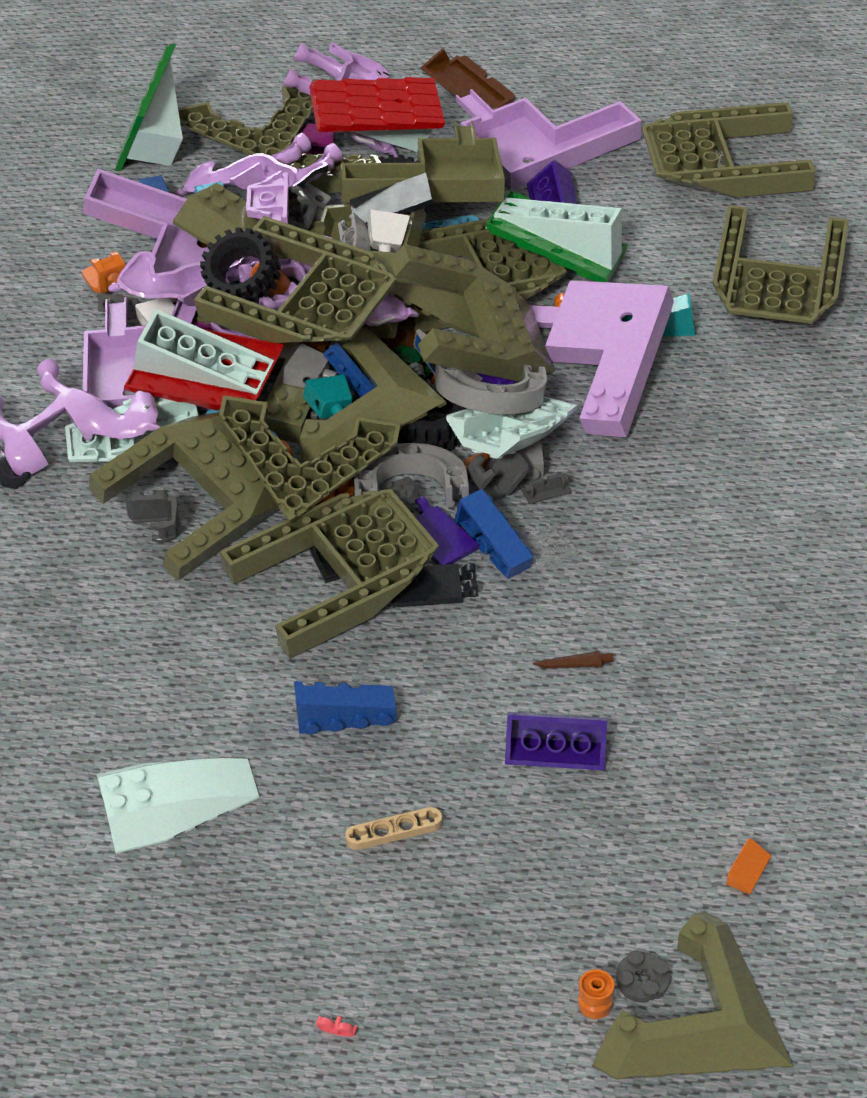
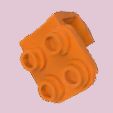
M115 251L110 253V257L101 260L97 258L90 260L93 266L82 270V275L94 292L107 293L110 292L108 290L109 286L117 283L118 277L126 264L121 255Z

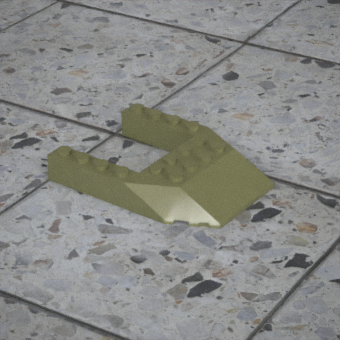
M789 102L680 111L670 114L668 119L663 120L661 118L654 123L642 126L644 139L657 177L693 189L732 197L813 191L816 171L811 160L734 166L724 139L791 132L793 112Z
M728 205L713 278V286L729 314L813 324L838 300L849 219L829 217L820 268L740 258L747 224L748 207Z
M263 216L252 229L253 232L258 231L261 233L277 255L312 266L278 311L209 286H205L194 299L199 318L259 340L274 343L343 341L354 338L397 280L391 273L387 272L386 267L382 263L380 264L370 251Z
M488 219L423 230L418 245L419 248L455 257L462 256L463 259L475 262L509 283L525 300L562 278L567 273L565 267L552 263L549 258L520 248L512 241L491 234L486 229ZM412 303L409 306L419 314L418 317H409V322L415 334L418 329L422 332H427L432 328L443 329L448 327L438 322V317L432 314L427 316L422 313V308Z
M403 244L390 259L394 275L397 278L463 293L479 338L432 328L418 344L424 362L521 382L524 365H531L532 371L530 372L538 373L539 366L545 367L546 375L555 371L531 305L509 283L471 260Z
M219 412L193 416L159 427L91 473L89 477V490L105 504L173 457L225 509L165 552L163 567L178 581L280 509L219 416Z
M387 489L378 492L367 491L363 492V495L349 496V493L340 494L308 509L291 523L285 520L221 550L220 555L223 570L235 584L315 545L349 588L275 625L278 644L290 659L374 617L413 581L439 549V545L393 490Z

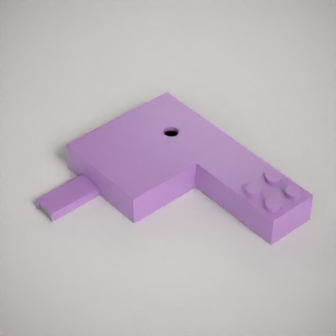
M472 89L470 90V95L460 98L456 95V102L472 117V119L460 123L461 126H471V121H473L476 138H496L505 185L510 190L526 185L553 160H556L568 169L641 139L642 120L621 101L555 126L526 97L493 110ZM526 159H531V160H533V161L530 162V163H524V162H523V161L526 160Z
M97 169L84 198L83 214L156 238L157 241L152 251L156 257L154 264L155 273L173 271L195 262L200 263V261H205L202 257L203 251L209 252L208 247L201 248L197 245L198 239L173 224V219L186 202V198ZM178 299L172 316L192 324L197 312L196 305L187 306Z
M570 281L560 307L531 305L538 326L541 328H552L545 344L552 362L599 365L579 417L585 433L627 438L674 304L669 286ZM625 315L633 316L628 322L621 321Z
M126 297L123 303L108 304V299H105V329L84 331L83 391L97 396L111 409L124 405L123 401L132 399L134 396L123 395L127 391L124 390V385L134 367L137 341L146 325L127 327ZM197 405L198 411L209 410V408Z

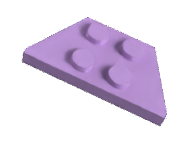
M288 172L282 173V178L275 181L268 178L260 183L247 186V217L261 219L263 216L288 224Z

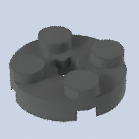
M409 476L393 482L386 481L380 485V490L392 489L404 505L408 502L411 505L418 497V489Z
M634 950L619 963L616 970V983L621 993L632 1001L645 1003L649 1002V1000L659 999L667 992L669 987V966L666 961L653 954ZM646 973L650 979H644L643 982L638 981L639 976L637 974Z

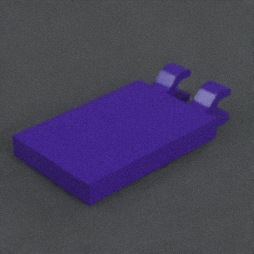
M423 496L415 500V503L418 504L415 510L421 514L416 519L439 545V549L431 557L437 565L454 564L479 549V544L438 506L431 508Z

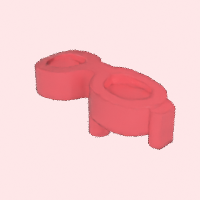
M321 1016L318 1017L316 1026L321 1030L340 1036L352 1037L355 1036L357 1031L356 1025L353 1027L348 1023H341L342 1017L337 1016L335 1023Z

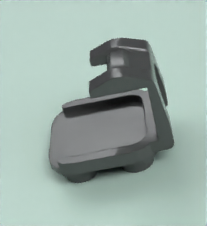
M290 186L291 192L298 195V203L294 209L288 207V224L308 230L317 210V205L303 188ZM305 205H308L307 212L302 215Z
M518 450L514 454L503 455V458H491L486 464L485 469L482 466L485 458L482 454H479L470 462L466 470L479 490L483 489L487 495L496 501L502 499L503 496L514 493L516 486L523 478L529 475L530 467Z
M157 490L153 495H144L141 491L132 492L126 501L129 519L133 523L154 522L150 523V527L152 530L158 531L159 535H152V541L165 543L175 540L179 527L177 498L169 496L164 490Z

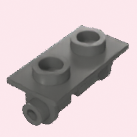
M99 292L98 311L105 312V299H108V304L123 303L125 296ZM126 297L127 316L137 318L135 305L142 302H139L138 298Z
M561 472L548 476L547 481H544L543 478L527 481L520 488L528 504L570 493L565 483L568 482L567 474H562Z

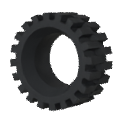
M241 227L235 228V233H232L229 229L224 231L226 234L224 237L218 234L215 237L217 242L215 244L209 242L207 245L209 252L203 251L202 254L205 261H200V267L203 270L200 272L204 282L209 287L251 302L255 301V303L259 304V298L262 296L269 297L271 295L269 289L275 290L278 286L274 281L280 280L281 277L278 271L281 270V264L278 261L277 254L267 239L258 231L254 233L251 228H246L244 232ZM248 256L259 259V267L251 278L234 285L226 282V273L236 260Z
M431 380L425 381L447 403L441 408L437 406L429 411H439L449 415L468 409L444 398L437 391L436 385L431 384ZM446 417L438 421H423L419 419L411 424L408 423L399 430L398 442L400 444H429L447 449L448 451L454 450V444L458 447L462 445L447 422Z

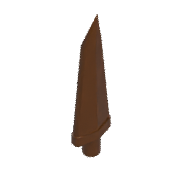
M600 651L541 660L532 664L542 668L602 667V663H612L613 654H600Z

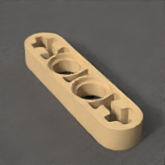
M427 807L349 827L345 833L346 844L351 849L361 850L433 832L442 825V813L437 808ZM431 816L435 821L430 822L427 817ZM417 819H419L421 826H418ZM405 822L413 825L409 830H403L399 826ZM383 828L388 830V834L378 836L375 834V831ZM367 831H370L371 838H368ZM353 835H358L361 837V840L356 841Z

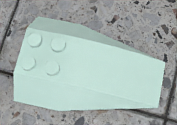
M154 397L155 406L158 411L156 422L160 427L189 417L199 416L197 405ZM132 399L123 401L124 405L112 410L120 415H124L130 407ZM72 423L65 426L69 462L77 463L109 462L154 431L148 430L143 435L124 439L93 434L92 439L86 441Z
M544 396V401L540 407L525 413L492 414L465 409L447 415L446 420L462 446L470 448L475 453L484 452L490 454L489 456L492 458H503V455L514 454L516 451L526 448L550 434L577 410V405Z
M242 758L143 763L96 774L116 854L166 842L173 839L175 835L184 831L188 832L203 822L218 818V815L227 811L231 812L259 799L249 761Z

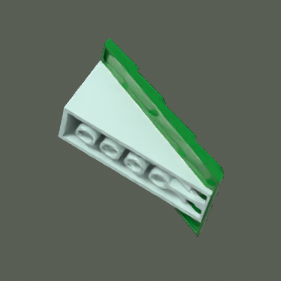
M169 44L164 49L161 60L158 62L156 71L147 87L145 96L141 100L128 135L120 150L114 171H121L126 159L171 165L183 140L170 60L176 46L175 44Z
M509 189L504 197V202H500L486 222V229L491 234L512 241L520 248L549 258L552 263L576 271L577 275L595 282L610 281L627 249V244L622 242V208L532 200Z

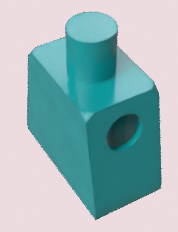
M690 294L674 297V304L662 336H695Z
M344 374L306 380L303 398L320 418H330L352 403V396Z

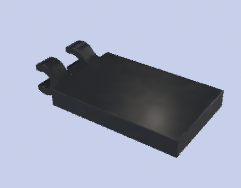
M458 563L424 566L413 581L392 599L393 608L463 603L462 598L478 597L475 563H467L462 568H459ZM462 580H469L463 585L460 582Z

